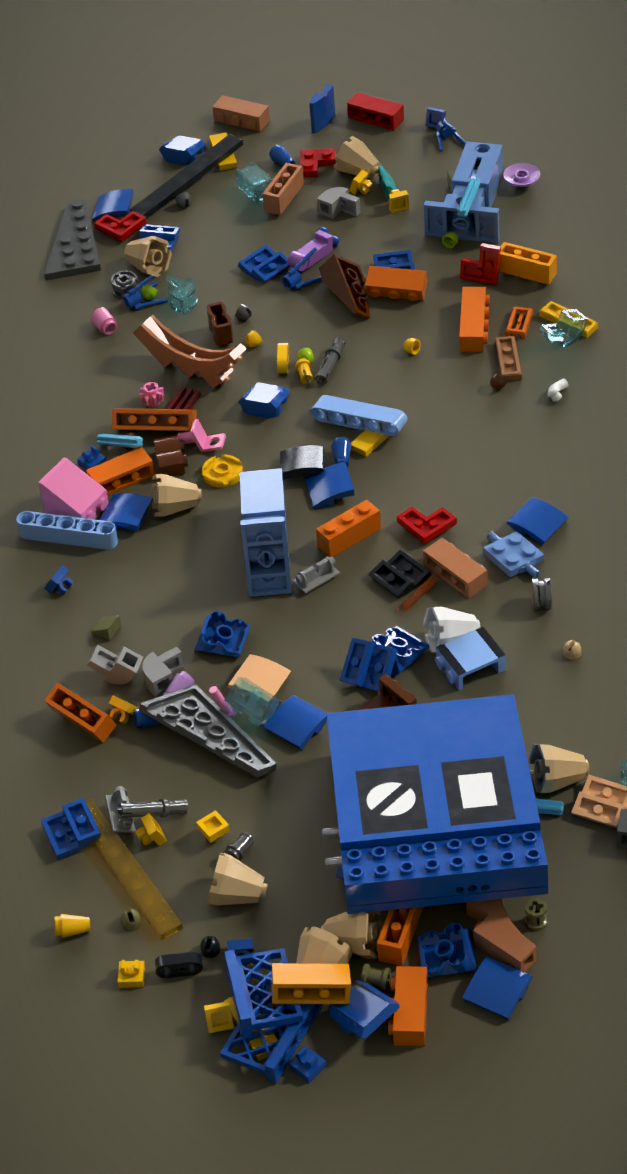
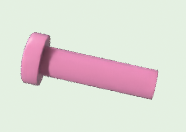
M216 686L211 687L209 693L220 709L232 719L237 713L236 708L227 703Z

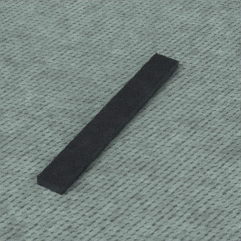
M229 134L132 207L130 212L134 211L147 219L243 146V140Z

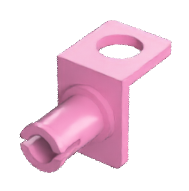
M198 419L194 420L191 431L179 432L177 434L179 441L183 440L184 444L196 443L201 452L222 449L226 439L225 433L207 436ZM216 439L220 440L217 444L210 445L212 441Z

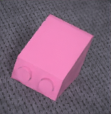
M65 457L38 482L44 513L95 520L109 504L107 490Z

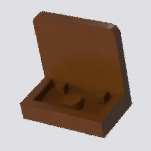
M385 674L379 678L380 694L356 710L414 705L417 703V700L411 692L403 689L397 680H393Z

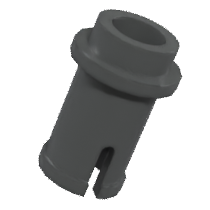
M242 832L233 844L227 846L226 854L233 856L239 861L242 860L244 852L254 843L253 837L247 832Z

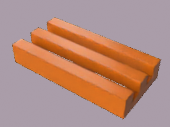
M513 307L506 329V337L513 334L515 338L518 335H521L523 339L526 338L533 309ZM517 312H520L516 328L512 329ZM527 313L523 328L520 330L524 315Z

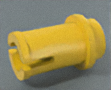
M304 358L296 362L295 369L299 372L301 382L307 384L306 377H308L310 383L313 380V376L310 370L311 364Z

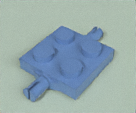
M493 531L488 533L487 539L492 543L483 547V554L505 574L512 577L518 573L527 572L534 579L540 576L541 572L534 566L544 561V554L519 532L516 531L503 538L498 537Z

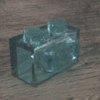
M255 163L235 170V183L237 187L241 188L255 202L262 201V193L273 179Z
M243 677L237 678L224 700L231 704L229 707L231 710L238 714L243 712L248 715V720L257 726H260V724L265 725L283 702Z

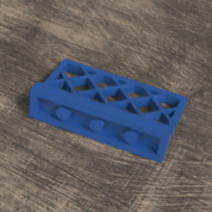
M284 948L236 956L234 950L224 952L226 972L243 1039L253 1037L252 1030L303 1021L300 1004H279L275 1010L271 1009L267 1005L272 1001V991L262 990L267 984L271 986L272 963H269V960L281 958L279 963L289 964ZM248 963L256 964L252 969L242 966V964ZM262 967L270 970L266 976L258 973ZM252 978L260 981L256 986L248 984ZM256 995L265 998L261 1003L252 1000ZM285 1008H289L296 1013L285 1015L282 1012ZM260 1012L269 1015L266 1019L256 1020Z
M267 984L262 990L268 991L270 985ZM256 995L253 1001L261 1003L265 998ZM271 1001V1002L268 1004V1007L271 1008V1009H273V1008H272V1005H271V1003H272V1001ZM300 1004L303 1014L302 1022L274 1026L264 1030L258 1029V1032L253 1033L251 1038H242L238 1023L221 1050L220 1057L265 1074L268 1081L277 1084L323 1004ZM285 1008L282 1013L294 1014V1011L289 1008ZM259 1015L256 1017V1020L266 1019L269 1015ZM278 1032L279 1040L267 1045L264 1036ZM261 1037L264 1046L249 1050L247 1042ZM244 1044L246 1052L240 1054L230 1052L232 1047ZM264 1052L267 1053L268 1058L264 1065L253 1061V1056Z

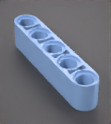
M322 395L310 410L312 417L317 421L363 431L369 430L387 436H397L408 419L406 414L398 409L329 395Z
M31 511L21 512L16 518L19 534L23 539L105 550L113 549L118 544L115 524L109 521Z

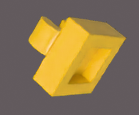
M362 170L353 179L349 192L356 195L360 191L366 195L370 191L369 187L372 185V182L367 180L369 173Z
M392 190L391 194H389V210L391 213L408 210L409 195L407 191Z
M112 695L109 704L115 706L110 712V717L116 720L118 714L121 713L122 716L119 721L124 724L128 722L129 714L133 715V710L138 709V707Z
M216 810L196 822L197 829L210 843H213L214 840L223 837L224 834L230 831L229 824Z
M149 813L141 818L144 827L138 828L135 832L138 839H141L144 845L150 844L153 840L159 846L167 842L160 825Z
M139 960L119 961L118 987H144L145 962Z
M229 1001L204 1006L209 1033L234 1028Z

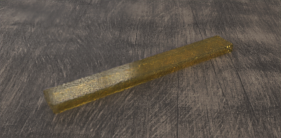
M92 798L86 799L85 801L101 832V836L92 842L157 935L163 940L182 930L181 921L118 834L113 832L112 826Z

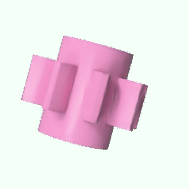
M149 382L143 388H140V401H145L146 406L156 407L160 404V401H164L163 387L158 388V383Z

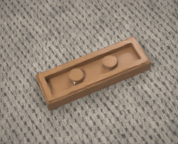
M515 336L495 338L501 377L506 381L522 380Z

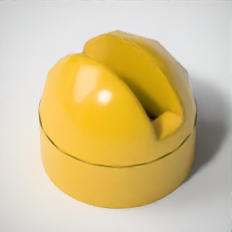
M252 330L245 337V342L249 347H257L262 343V338L256 331Z
M410 338L404 342V350L407 353L416 355L421 347L420 340Z

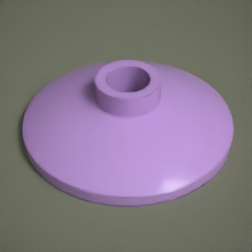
M528 163L513 164L505 169L503 174L504 180L513 186H530L540 179V170Z

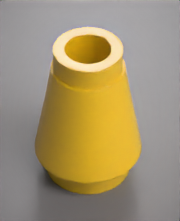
M60 914V916L54 917L55 936L66 938L90 932V918Z

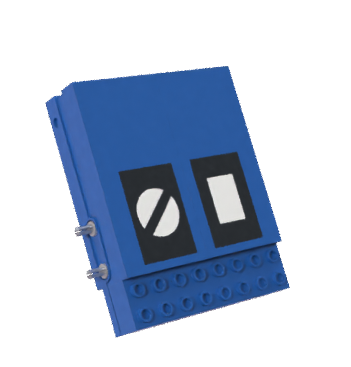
M514 694L327 713L338 827L322 829V836H339L341 857L326 858L325 866L343 867L347 914L548 894V864Z

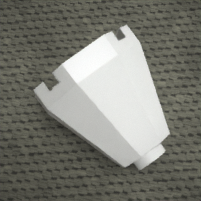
M445 607L427 608L424 628L429 629V633L425 634V641L429 644L430 652L434 653L437 646L449 643L464 634L480 628L479 620H476L475 615Z

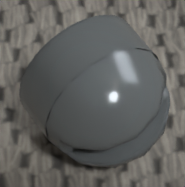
M188 192L181 193L175 198L181 208H185V205L189 207L191 204V197Z
M241 304L236 311L235 317L246 321L251 317L252 311L248 306Z

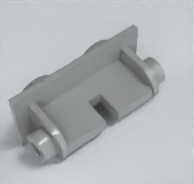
M332 556L325 557L322 561L316 563L315 568L311 566L302 572L300 571L296 579L292 581L306 594L336 577L340 572L334 567V564H336L335 559Z
M117 786L112 795H105L113 832L136 833L133 817L120 819L117 815V805L119 803H129L127 790L123 786Z

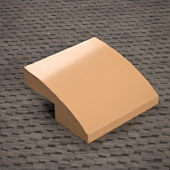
M250 654L227 687L244 698L250 695L268 706L291 671L269 659Z
M588 775L582 792L579 791L571 814L618 828L621 809H627V786Z

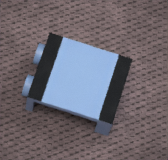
M480 627L449 643L437 646L435 663L440 670L442 669L446 673L450 684H454L460 691L463 690V677L489 665H492L498 674L505 671L506 654L485 628Z

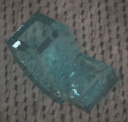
M172 274L166 277L171 308L183 315L187 314L198 303L195 281L192 278L183 281Z
M577 309L561 310L557 324L541 325L539 332L547 341L557 342L563 348L568 347L581 337L588 319Z

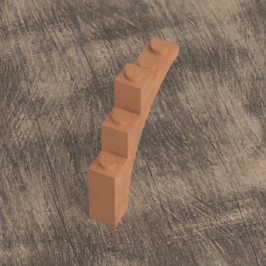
M151 315L133 332L164 368L171 363L172 365L176 364L188 378L194 373L197 376L201 374L213 389L218 384L223 386L231 379L228 375L234 370L232 367L243 358L241 354L246 350L242 343L226 350H211L199 347L174 334L154 315Z
M502 899L466 902V914L478 922L473 929L475 947L499 962L526 972L537 960V946L522 935L511 922L503 907Z

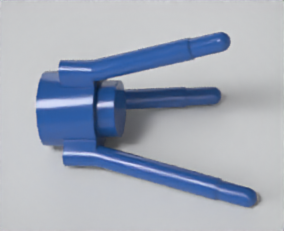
M442 119L437 123L435 136L437 137L441 152L443 151L441 137L448 138L453 135L465 146L466 142L456 133V129L447 120Z
M316 247L282 277V282L287 289L291 290L295 287L298 290L303 286L322 280L321 277L300 282L302 277L300 275L301 271H298V269L317 251Z
M152 275L123 295V300L128 309L134 307L138 310L142 307L168 302V299L165 298L140 303L143 301L141 296L142 290H138L153 279ZM154 282L148 286L155 287L156 285H158V282Z

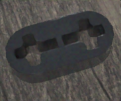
M196 952L166 954L155 959V973L161 978L196 975L203 969L202 956Z

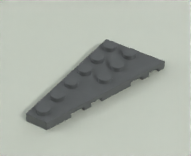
M86 199L67 203L45 271V280L101 270Z
M196 684L140 703V712L255 777H260L276 770L277 763Z

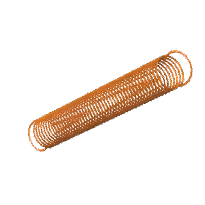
M431 575L404 602V605L402 604L407 611L438 582L434 575Z

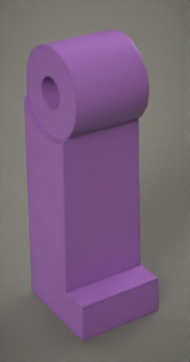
M318 230L313 240L299 250L290 253L287 265L294 268L316 247L317 251L298 271L308 269L333 252V236Z

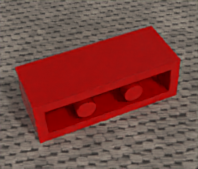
M359 92L347 102L348 118L393 131L404 120L403 104Z

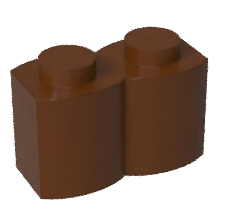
M221 301L208 304L209 329L213 333L215 343L218 346L233 343L231 318L227 314L225 304Z
M178 435L154 439L160 474L169 476L184 474L185 467H188L186 454L182 455V453H185L183 440L179 441Z

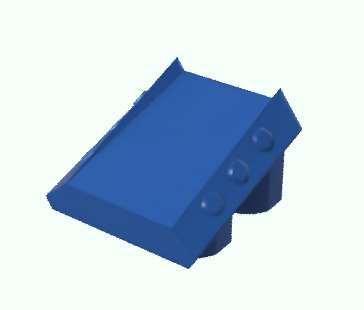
M177 136L163 144L159 151L167 162L189 165L197 159V154L203 153L204 147L207 144L200 139Z
M256 383L238 403L248 415L264 418L277 417L281 414V404L287 402L290 391L282 386Z
M213 611L210 615H207L194 650L239 658L251 625L246 624L240 619L227 620L224 613Z
M398 626L387 629L386 635L377 634L372 638V642L375 644L393 647L398 650L391 673L392 677L402 672L429 649V644Z
M459 923L448 924L444 932L441 933L430 930L422 936H417L421 967H427V977L475 971L479 968L472 932L470 929H463Z
M356 980V985L351 988L350 1004H330L329 1016L336 1020L344 1033L353 1032L356 1038L366 1039L400 1007L398 1002L370 984Z

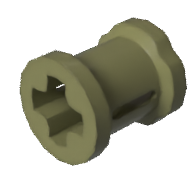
M539 898L528 900L525 904V912L527 914L525 924L530 930H543L547 925V917L545 915L547 904Z
M365 964L361 974V981L371 986L381 987L383 991H387L391 978V969L385 968L383 970Z

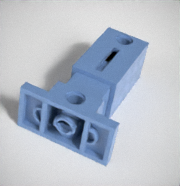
M466 142L452 179V194H447L444 202H424V229L426 236L443 237L448 232H455L458 235V239L490 243L499 242V208H492L503 177V145ZM472 177L478 178L480 186L466 217H459L457 209L467 185Z
M282 468L240 472L242 515L240 525L249 597L292 593Z

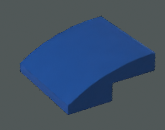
M326 84L322 94L314 93L309 103L312 133L322 130L335 116L333 85Z
M133 189L114 190L99 196L92 221L96 222L106 214L110 216H126L129 213L133 199Z
M144 225L139 231V239L155 236L167 240L169 243L167 248L172 253L180 234V227Z
M267 245L238 263V267L243 272L263 283L289 268L287 265L288 258L280 251L275 253Z
M411 250L373 254L374 266L415 270Z
M345 462L325 467L324 472L305 479L314 509L334 506V499L354 496V488Z
M114 494L100 520L114 523L117 532L120 527L138 532L152 505L153 498L139 494Z
M532 497L506 524L522 536L527 533L543 546L569 517L551 504Z
M352 638L339 681L380 692L379 678L385 674L389 677L391 676L398 650L393 647L375 644L371 641Z
M292 695L275 711L264 728L268 732L303 750L314 733L318 735L327 722V713Z
M84 798L63 805V812L41 819L42 827L57 860L82 850L101 836V832Z
M486 956L475 972L462 998L464 1001L510 1020L519 999H523L533 976Z

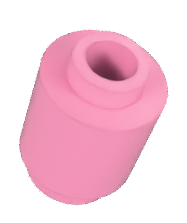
M98 308L92 313L91 321L101 333L111 335L117 330V321L106 308Z

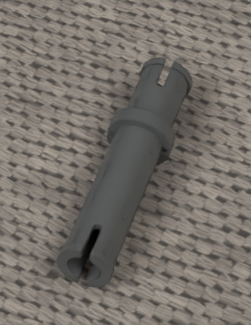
M340 336L335 337L331 347L326 350V357L315 376L317 383L321 385L327 383L336 361L341 358V351L346 344L344 338Z
M166 798L154 802L119 803L117 805V815L120 819L144 817L148 813L151 816H161V818L168 817V815L187 814L188 812L184 810L188 809L186 799L166 800Z

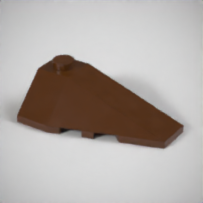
M333 254L319 267L322 281L355 315L368 320L370 318L369 306L365 300L367 292L363 289V285L366 282L360 265Z

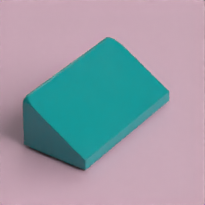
M379 165V182L386 199L389 201V194L397 188L390 174L382 165Z

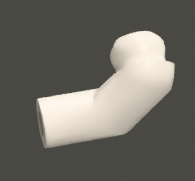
M563 378L549 387L548 397H551L553 402L562 398L560 391L568 388L567 380Z

